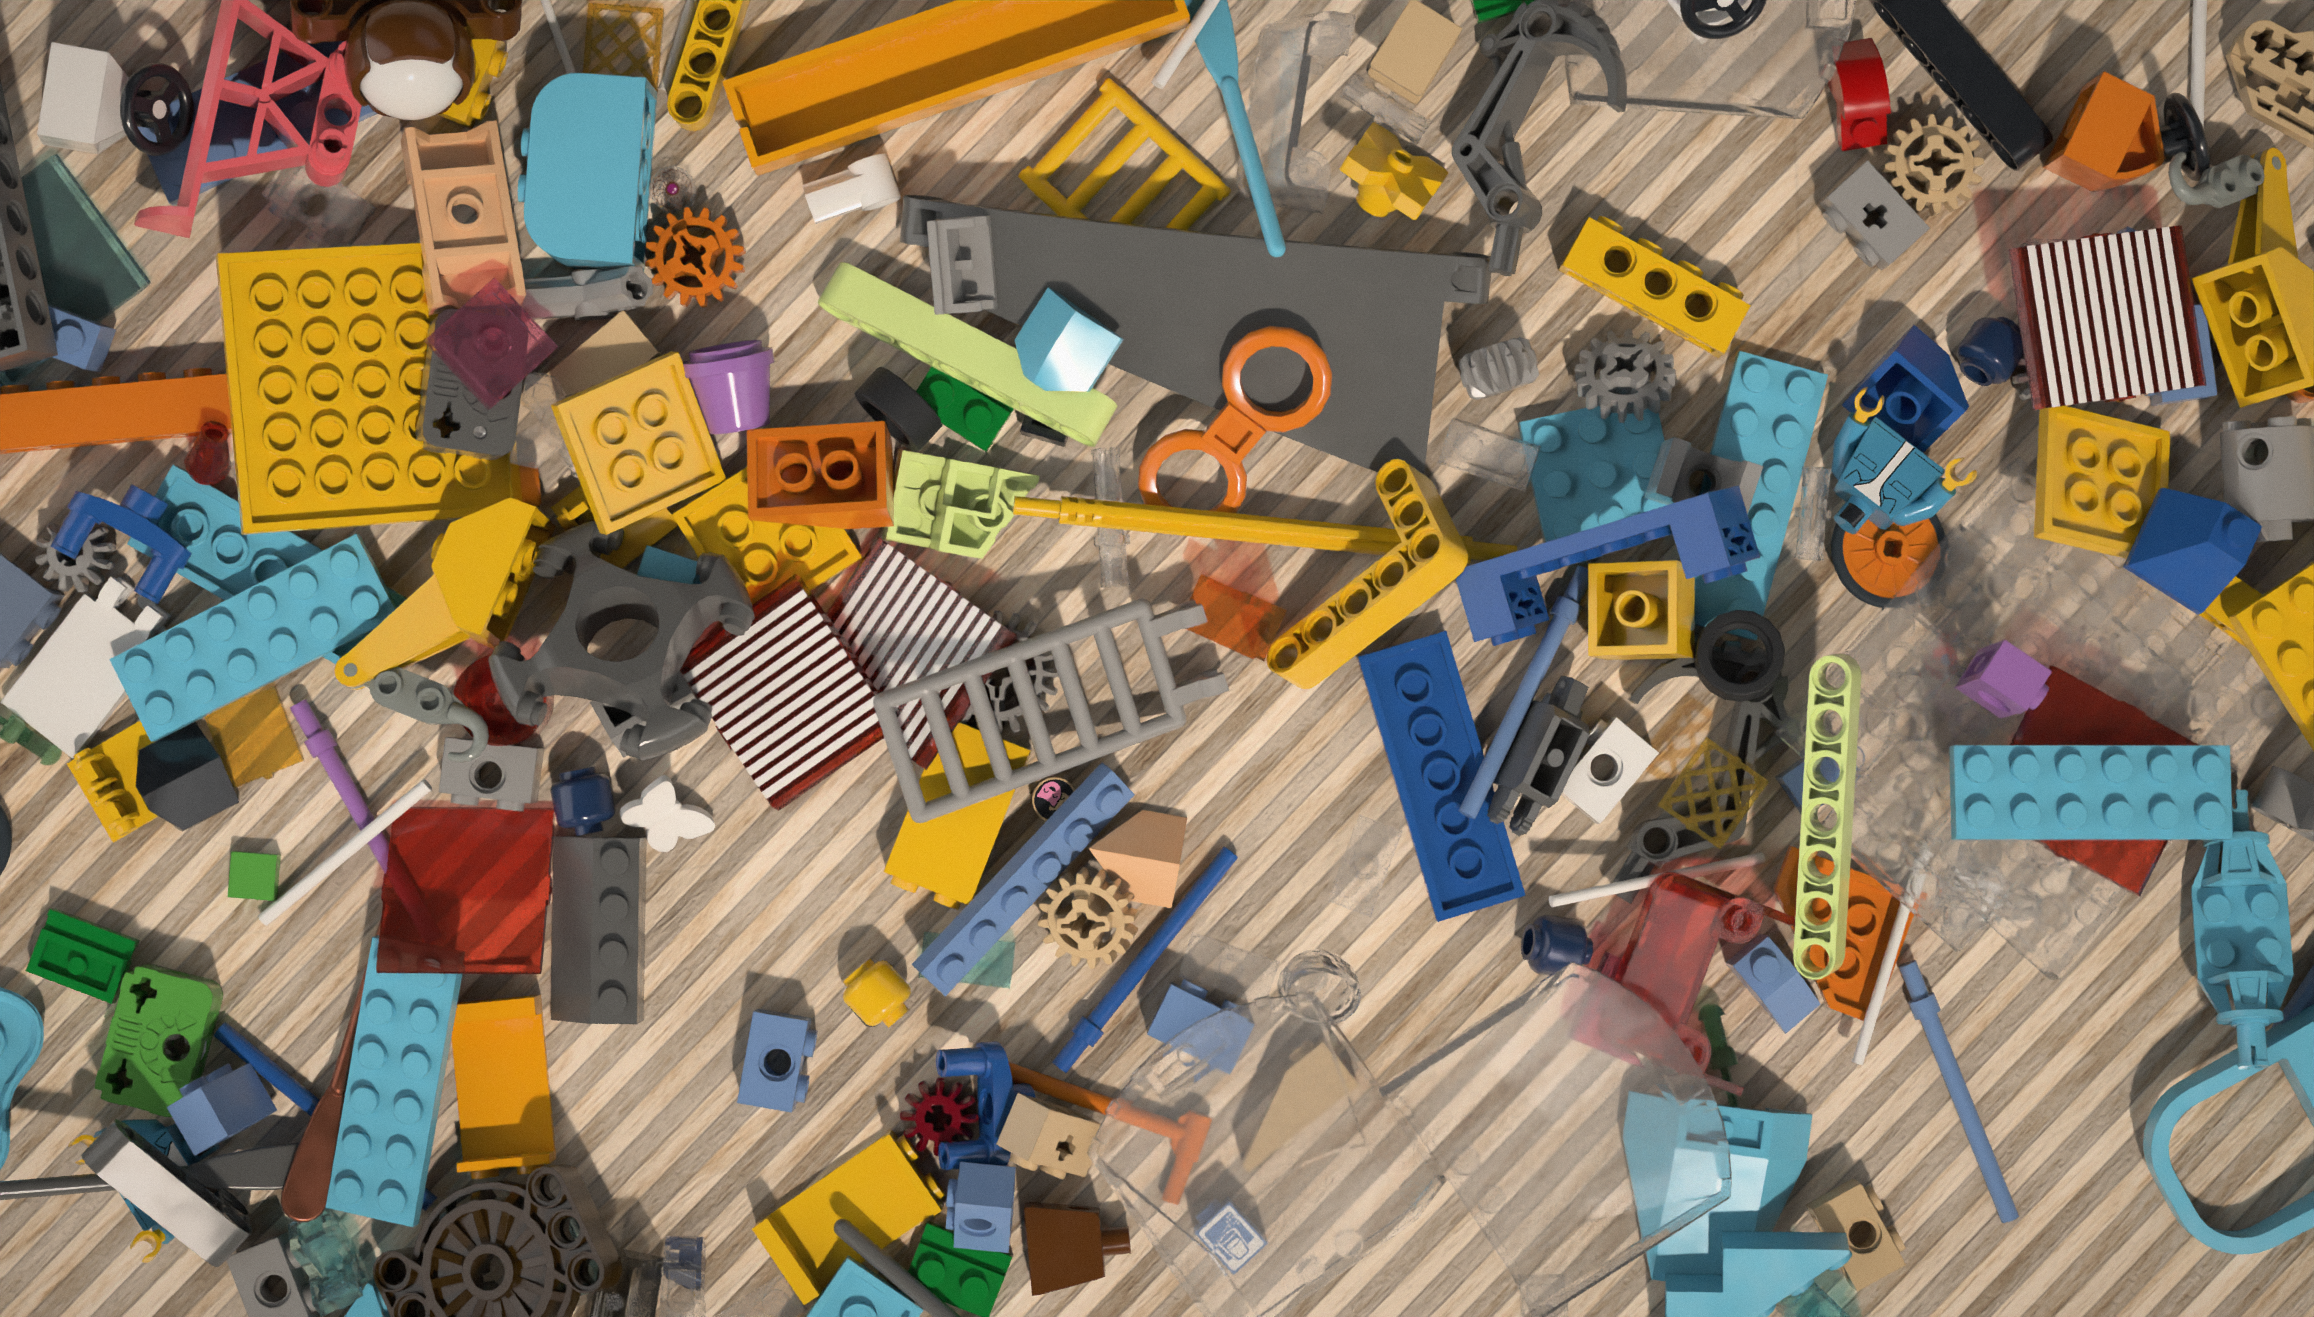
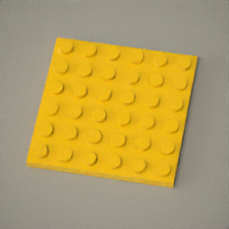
M421 243L217 253L215 257L241 535L460 519L509 497L522 501L517 440H515L514 447L509 453L496 460H485L452 453L430 452L423 449L424 441L416 440L415 433L420 410V392L423 367L426 361L428 328L430 322L439 315H429L422 274L424 260ZM504 308L471 311L505 317ZM452 326L444 332L445 336L452 338V345L454 347L464 339V336L457 334L456 326ZM493 377L486 378L485 389L488 395L495 399H502L504 396L502 383ZM444 416L433 423L434 428L440 429L442 438L453 431V427L446 425Z

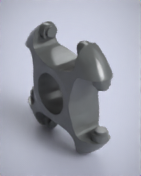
M595 520L568 528L539 545L538 552L533 561V571L537 575L547 579L562 576L564 571L574 575L566 608L539 651L531 659L525 660L520 648L506 641L499 642V645L494 647L488 659L491 676L507 710L520 724L540 726L543 723L547 713V704L543 703V698L547 696H570L606 703L629 712L647 722L645 726L635 724L632 729L627 728L620 742V750L626 752V755L642 761L660 757L693 742L708 730L713 710L710 704L699 699H692L691 702L682 703L680 709L670 707L677 676L691 648L705 628L713 622L720 620L726 631L738 636L744 635L745 631L749 630L752 621L755 619L751 598L739 573L723 554L719 555L713 552L707 554L703 552L700 555L696 566V574L700 575L701 584H685L641 577L601 559L600 556L601 553L610 555L613 550L617 551L620 548L624 537V529H618L608 535L600 534ZM623 619L643 620L658 629L657 636L649 648L632 659L620 662L606 661L587 652L588 645L597 631L611 622Z

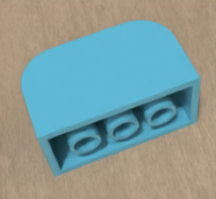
M569 73L550 81L543 87L534 101L531 111L530 128H523L521 137L522 156H528L527 174H520L518 180V201L524 202V221L533 241L556 261L567 267L581 270H613L637 266L642 267L644 271L658 94L645 77Z

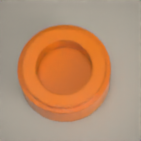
M535 461L519 462L522 501L532 506L540 507L542 499L538 463Z

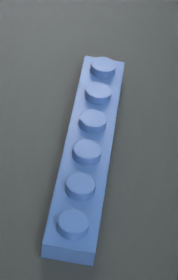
M1102 762L911 965L946 997L1135 794Z

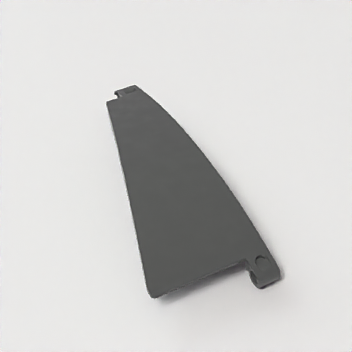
M903 196L900 242L905 244L929 247L927 221L941 218L990 215L998 308L985 310L1023 327L1046 289L1050 287L1124 339L1108 364L1217 410H1221L1228 402L1222 387L1223 363L1232 346L1245 335L1264 327L1279 326L1291 327L1310 336L1327 356L1332 371L1331 395L1322 412L1304 427L1287 432L1274 433L1375 472H1379L1380 468L1390 460L1401 459L1424 474L1444 302L1487 304L1489 300L1492 273L1488 271L1491 256L1467 252L1425 253L1284 240L1286 245L1285 253L1281 257H1273L1267 250L1264 238L1172 229L967 205L932 196ZM1271 346L1258 350L1246 360L1241 370V383L1245 394L1255 405L1267 411L1284 412L1298 407L1308 398L1313 388V375L1309 364L1300 354L1286 347Z

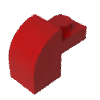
M1866 38L1827 45L1828 86L1836 101L1837 139L1841 151L1887 144L1886 114H1891L1889 88L1884 64L1873 39Z

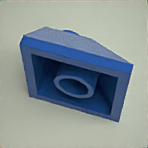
M1915 325L1886 352L1842 404L1850 413L1856 412L1855 398L1860 390L1865 387L1868 388L1861 399L1866 408L1877 407L1883 395L1884 405L1878 414L1868 418L1870 424L1877 417L1922 453L1969 407L1949 354Z
M2161 488L2158 489L2123 567L2198 615L2205 611L2245 566L2263 526L2226 502Z

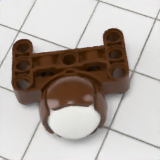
M289 0L290 24L295 37L304 43L310 44L347 41L344 52V71L348 87L354 98L364 107L369 105L377 114L403 120H420L445 113L452 103L456 105L461 104L469 95L475 79L476 58L471 39L510 40L518 34L521 27L522 0ZM501 9L505 10L506 12H497L495 10ZM307 12H316V13H318V14L310 15V14H306V13H307Z

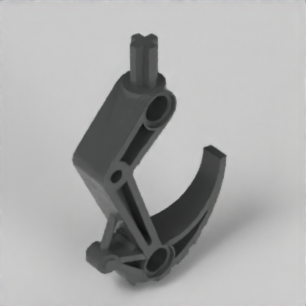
M1535 0L1529 5L1523 2L1516 10L1511 23L1499 34H1488L1485 36L1480 45L1481 53L1492 61L1494 79L1455 140L1452 147V157L1484 207L1490 220L1489 225L1496 229L1488 271L1491 273H1500L1503 276L1515 274L1522 235L1535 229L1542 217L1541 203L1527 187L1520 144L1515 142L1514 138L1555 57L1585 55L1595 58L1601 66L1607 81V105L1617 112L1626 111L1627 79L1624 63L1620 58L1618 43L1615 37L1610 34V29L1601 17L1596 16L1594 10L1581 1ZM1551 25L1550 30L1543 35L1546 28ZM1518 201L1516 209L1509 214L1511 207Z
M1725 640L1721 647L1713 646L1712 660L1715 669L1722 677L1731 682L1741 683L1742 677L1749 671L1756 672L1758 675L1762 673L1766 666L1767 652L1765 649L1757 646L1749 653L1741 650V642ZM1673 658L1665 663L1662 662L1638 684L1627 700L1638 704L1649 690L1671 678L1680 676L1699 678L1694 663L1695 658ZM1780 672L1773 687L1758 698L1744 702L1735 701L1718 778L1701 791L1698 788L1694 789L1659 817L1639 823L1626 848L1631 850V853L1612 883L1648 876L1655 866L1662 869L1665 863L1687 854L1734 842L1741 838L1746 829L1754 762L1781 741H1796L1801 733L1799 724L1794 720L1788 719L1783 704L1788 692V676L1782 677ZM1761 718L1774 729L1775 735L1756 749ZM1714 793L1710 809L1695 813L1708 803L1706 798ZM1653 827L1660 828L1666 836L1664 848L1657 853H1649L1643 844L1645 833ZM1640 889L1615 895L1632 904Z

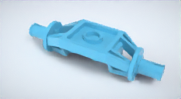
M2236 789V794L2234 795L2235 809L2232 808L2233 839L2203 840V846L2207 850L2191 888L2197 982L2218 1013L2216 1015V1022L2236 1028L2238 1068L2251 1069L2252 1049L2254 1050L2255 1069L2269 1067L2265 1026L2284 1020V1015L2280 1008L2294 975L2287 883L2267 846L2270 843V836L2267 833L2250 830L2248 791ZM2222 851L2221 873L2218 874L2219 853ZM2226 985H2230L2235 1010L2231 1008Z

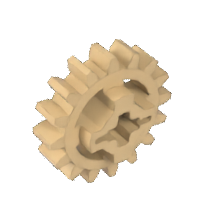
M1929 114L1925 117L1923 127L1914 118L1907 123L1909 135L1905 131L1898 129L1892 135L1898 146L1888 145L1884 148L1883 153L1892 158V162L1883 165L1881 172L1892 174L1893 180L1889 184L1894 189L1898 188L1900 190V196L1905 201L1908 199L1913 201L1912 209L1917 214L1925 205L1928 206L1931 216L1940 214L1942 204H1944L1949 212L1958 208L1956 196L1961 200L1968 201L1973 194L1967 185H1978L1982 181V177L1973 173V169L1984 164L1983 158L1973 157L1972 151L1980 145L1979 140L1967 143L1964 137L1967 135L1969 128L1964 126L1958 131L1953 130V118L1950 116L1941 125H1937L1934 114ZM1921 137L1919 152L1916 155L1904 157L1908 146L1914 140ZM1944 139L1950 142L1958 153L1950 150L1944 144ZM1932 156L1933 163H1941V166H1948L1943 167L1933 175L1932 168L1919 164ZM1961 173L1955 187L1951 191L1944 193V189L1947 188L1946 179L1950 175ZM1907 178H1912L1921 186L1922 192L1915 189Z
M1087 867L1080 869L1076 879L1069 871L1065 872L1059 879L1060 884L1053 882L1046 890L1049 897H1044L1039 903L1038 908L1047 914H1044L1039 919L1038 926L1049 928L1050 930L1043 939L1044 943L1056 942L1059 947L1056 950L1055 956L1059 958L1066 952L1071 954V965L1074 967L1077 966L1082 958L1087 959L1090 969H1095L1100 962V958L1106 964H1112L1117 957V953L1123 955L1131 945L1128 939H1133L1138 932V927L1131 924V922L1135 921L1138 917L1139 910L1127 907V904L1134 897L1133 893L1121 894L1118 888L1122 880L1117 878L1111 884L1106 882V870L1103 869L1098 872L1095 878L1090 877ZM1074 893L1072 904H1068L1066 908H1061L1064 898ZM1111 928H1116L1114 936L1103 943L1102 938L1105 936V932H1109Z

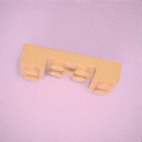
M497 120L487 121L467 132L429 135L415 127H406L401 138V147L407 184H411L424 260L422 274L429 315L440 314L446 309L477 311L520 307L526 296V289ZM459 204L468 205L476 212L477 220L470 224H462L453 217L452 208Z

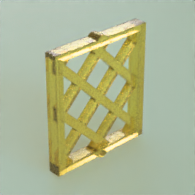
M588 3L583 73L598 74L603 68L607 67L613 75L630 76L638 69L658 92L665 10L663 8L630 6L627 3L622 5ZM602 10L618 11L621 16L608 26L599 13ZM633 13L651 14L653 18L640 28L630 16ZM595 18L604 30L593 39ZM626 20L636 32L623 43L613 30ZM656 24L654 45L645 33ZM609 35L619 47L605 57L596 45ZM641 37L650 50L637 60L628 47ZM591 51H593L601 62L590 71ZM624 52L633 65L620 75L611 62ZM654 56L653 73L651 76L642 65Z
M1705 737L1657 805L1683 823L1686 829L1693 830L1720 850L1769 781L1742 763L1739 757L1731 755L1708 737ZM1715 749L1725 756L1728 765L1712 767L1709 750ZM1703 753L1705 768L1691 770ZM1741 768L1754 777V784L1738 786L1735 769ZM1729 770L1732 787L1716 790L1713 773ZM1707 774L1709 791L1693 793L1690 777ZM1684 779L1687 795L1671 797ZM1754 790L1742 807L1739 792ZM1733 793L1736 810L1719 812L1717 795ZM1710 797L1713 814L1697 816L1694 799ZM1688 800L1690 817L1684 818L1672 809L1671 803ZM1735 816L1723 833L1720 818ZM1714 819L1717 836L1710 837L1700 830L1698 822Z

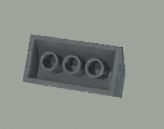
M554 836L551 1020L586 1024H639L644 1021L647 837Z

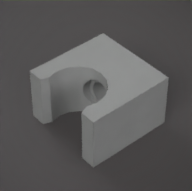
M1672 437L1661 444L1644 498L1669 505L1698 496L1691 491L1688 482L1690 475L1694 471H1702L1710 478L1711 487L1709 492L1739 485L1748 514L1763 466L1749 461L1738 462L1721 458L1691 447V443Z

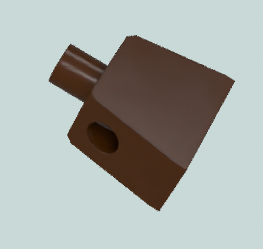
M1039 1202L1025 1203L1024 1214L1032 1296L1105 1277L1104 1256L1131 1254L1129 1226L1101 1228L1100 1208Z

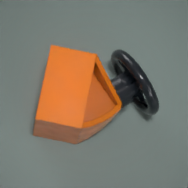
M2104 71L2082 87L2043 168L2091 192H2095L2138 179L2162 164L2171 162L2173 156L2179 152L2186 154V159L2181 165L2182 171L2191 180L2199 181L2204 170L2210 168V154L2201 121L2193 105L2184 95L2180 93L2168 95L2163 108L2165 125L2159 126L2154 95ZM2192 152L2195 154L2196 164L2191 158Z

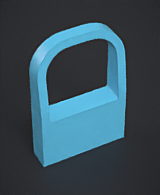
M2313 1004L2302 1010L2299 1015L2282 1025H2276L2265 1033L2269 1066L2276 1062L2279 1063L2314 1127ZM2237 1048L2179 1081L2158 1099L2145 1125L2143 1150L2151 1176L2178 1223L2190 1235L2212 1249L2229 1254L2243 1255L2269 1250L2313 1228L2314 1191L2251 1227L2228 1231L2213 1228L2200 1218L2176 1176L2170 1162L2169 1142L2172 1131L2181 1116L2201 1101L2265 1069H2255L2254 1050L2252 1049L2251 1069H2239Z

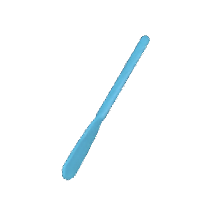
M1184 0L1190 15V21L1204 0ZM1220 0L1196 37L1195 43L1208 71L1221 89L1267 250L1271 256L1281 257L1285 253L1286 245L1238 85V53L1227 0Z

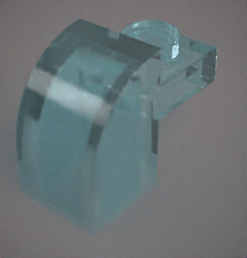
M325 1208L323 1213L315 1220L309 1222L293 1221L288 1224L290 1251L309 1276L312 1305L321 1317L337 1309L346 1308L356 1299L363 1296L362 1284L369 1281L363 1259L349 1231L333 1209Z

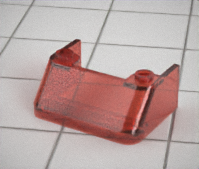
M1664 872L1658 875L1649 887L1599 1019L1601 1037L1606 1043L1622 1051L1741 1096L1744 1087L1706 1071L1711 1057L1709 1039L1702 1032L1686 1025L1719 938L1734 944H1743L1755 937L1764 916L1795 927V917L1676 872Z

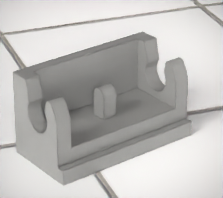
M990 215L941 218L927 221L935 315L979 312L985 309L998 308Z

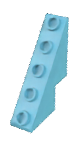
M1721 1231V1275L1665 1274V1317H1768L1774 1311L1778 1302L1790 1294L1791 1296L1802 1294L1813 1284L1815 1277L1827 1269L1831 1271L1836 1270L1849 1261L1852 1253L1849 1250L1847 1234L1837 1232Z

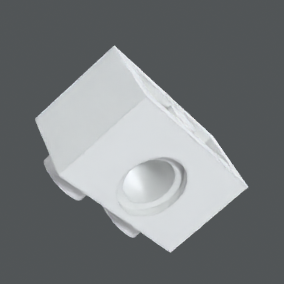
M1612 717L1607 723L1600 719L1590 729V735L1587 739L1589 745L1579 756L1561 794L1597 824H1600L1659 754L1658 751L1617 717ZM1600 754L1609 756L1614 764L1613 774L1604 781L1597 780L1590 770L1592 760Z

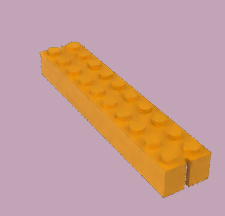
M955 0L722 81L735 121L740 126L739 132L751 167L756 175L760 176L1184 29L1190 23V15L1184 0Z

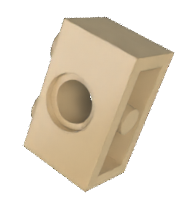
M1853 1178L1805 1205L1820 1232L1847 1234L1849 1250L1852 1256L1840 1269L1849 1285L1857 1292L1906 1265L1900 1254L1906 1247L1894 1226L1890 1225L1886 1228L1877 1212L1884 1208L1870 1184L1863 1187L1860 1182ZM1858 1221H1867L1870 1227L1868 1238L1860 1244L1851 1243L1849 1239L1851 1226Z

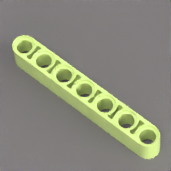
M839 263L817 302L820 307L836 318L1084 445L1096 446L1117 408V404L1111 398L1094 388L1090 392L1043 390L1023 375L1016 348L949 314L935 315L934 306L849 263Z
M1842 653L1823 656L1816 660L1811 667L1809 675L1793 959L1797 971L1805 978L1812 980L1822 979L1837 971L1844 962L1846 948L1861 670L1855 659L1850 655ZM1831 663L1839 664L1845 671V681L1840 688L1832 687L1826 680V670ZM1828 710L1836 711L1842 718L1843 726L1838 735L1830 734L1823 725V718ZM1825 757L1833 758L1839 765L1840 774L1835 782L1828 781L1821 774L1820 766ZM1822 804L1830 805L1837 813V822L1832 829L1824 827L1818 820L1817 813ZM1819 851H1825L1832 856L1835 866L1831 875L1822 874L1817 869L1815 857ZM1818 897L1825 899L1831 906L1832 914L1827 922L1819 920L1813 913V901ZM1813 944L1820 945L1826 949L1829 955V962L1826 968L1817 967L1811 961L1809 952Z

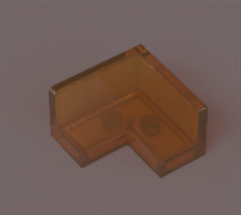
M1201 574L1190 600H1195L1196 604L1200 603L1203 605L1208 622L1186 629L1262 663L1287 610L1245 591L1240 592Z

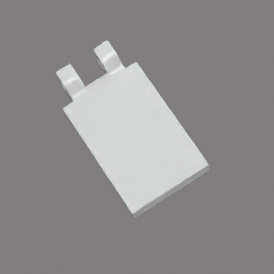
M111 576L101 589L97 599L89 593L83 594L1 701L3 705L72 759H74L73 756L87 747L127 695L109 659L154 637L171 617L158 605L153 607L146 605L135 623L122 614L118 608L135 589L134 586L122 577L116 579Z

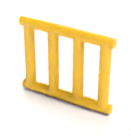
M1111 78L1104 80L1099 89L1102 94L1034 168L1029 165L1018 174V178L1058 216L1088 219L1081 210L1149 137L1169 156L1115 213L1109 222L1131 224L1182 168L1202 188L1165 228L1188 230L1216 198L1221 201L1231 193V189L1219 176ZM1114 107L1118 108L1135 126L1075 191L1066 198L1047 181L1048 178Z

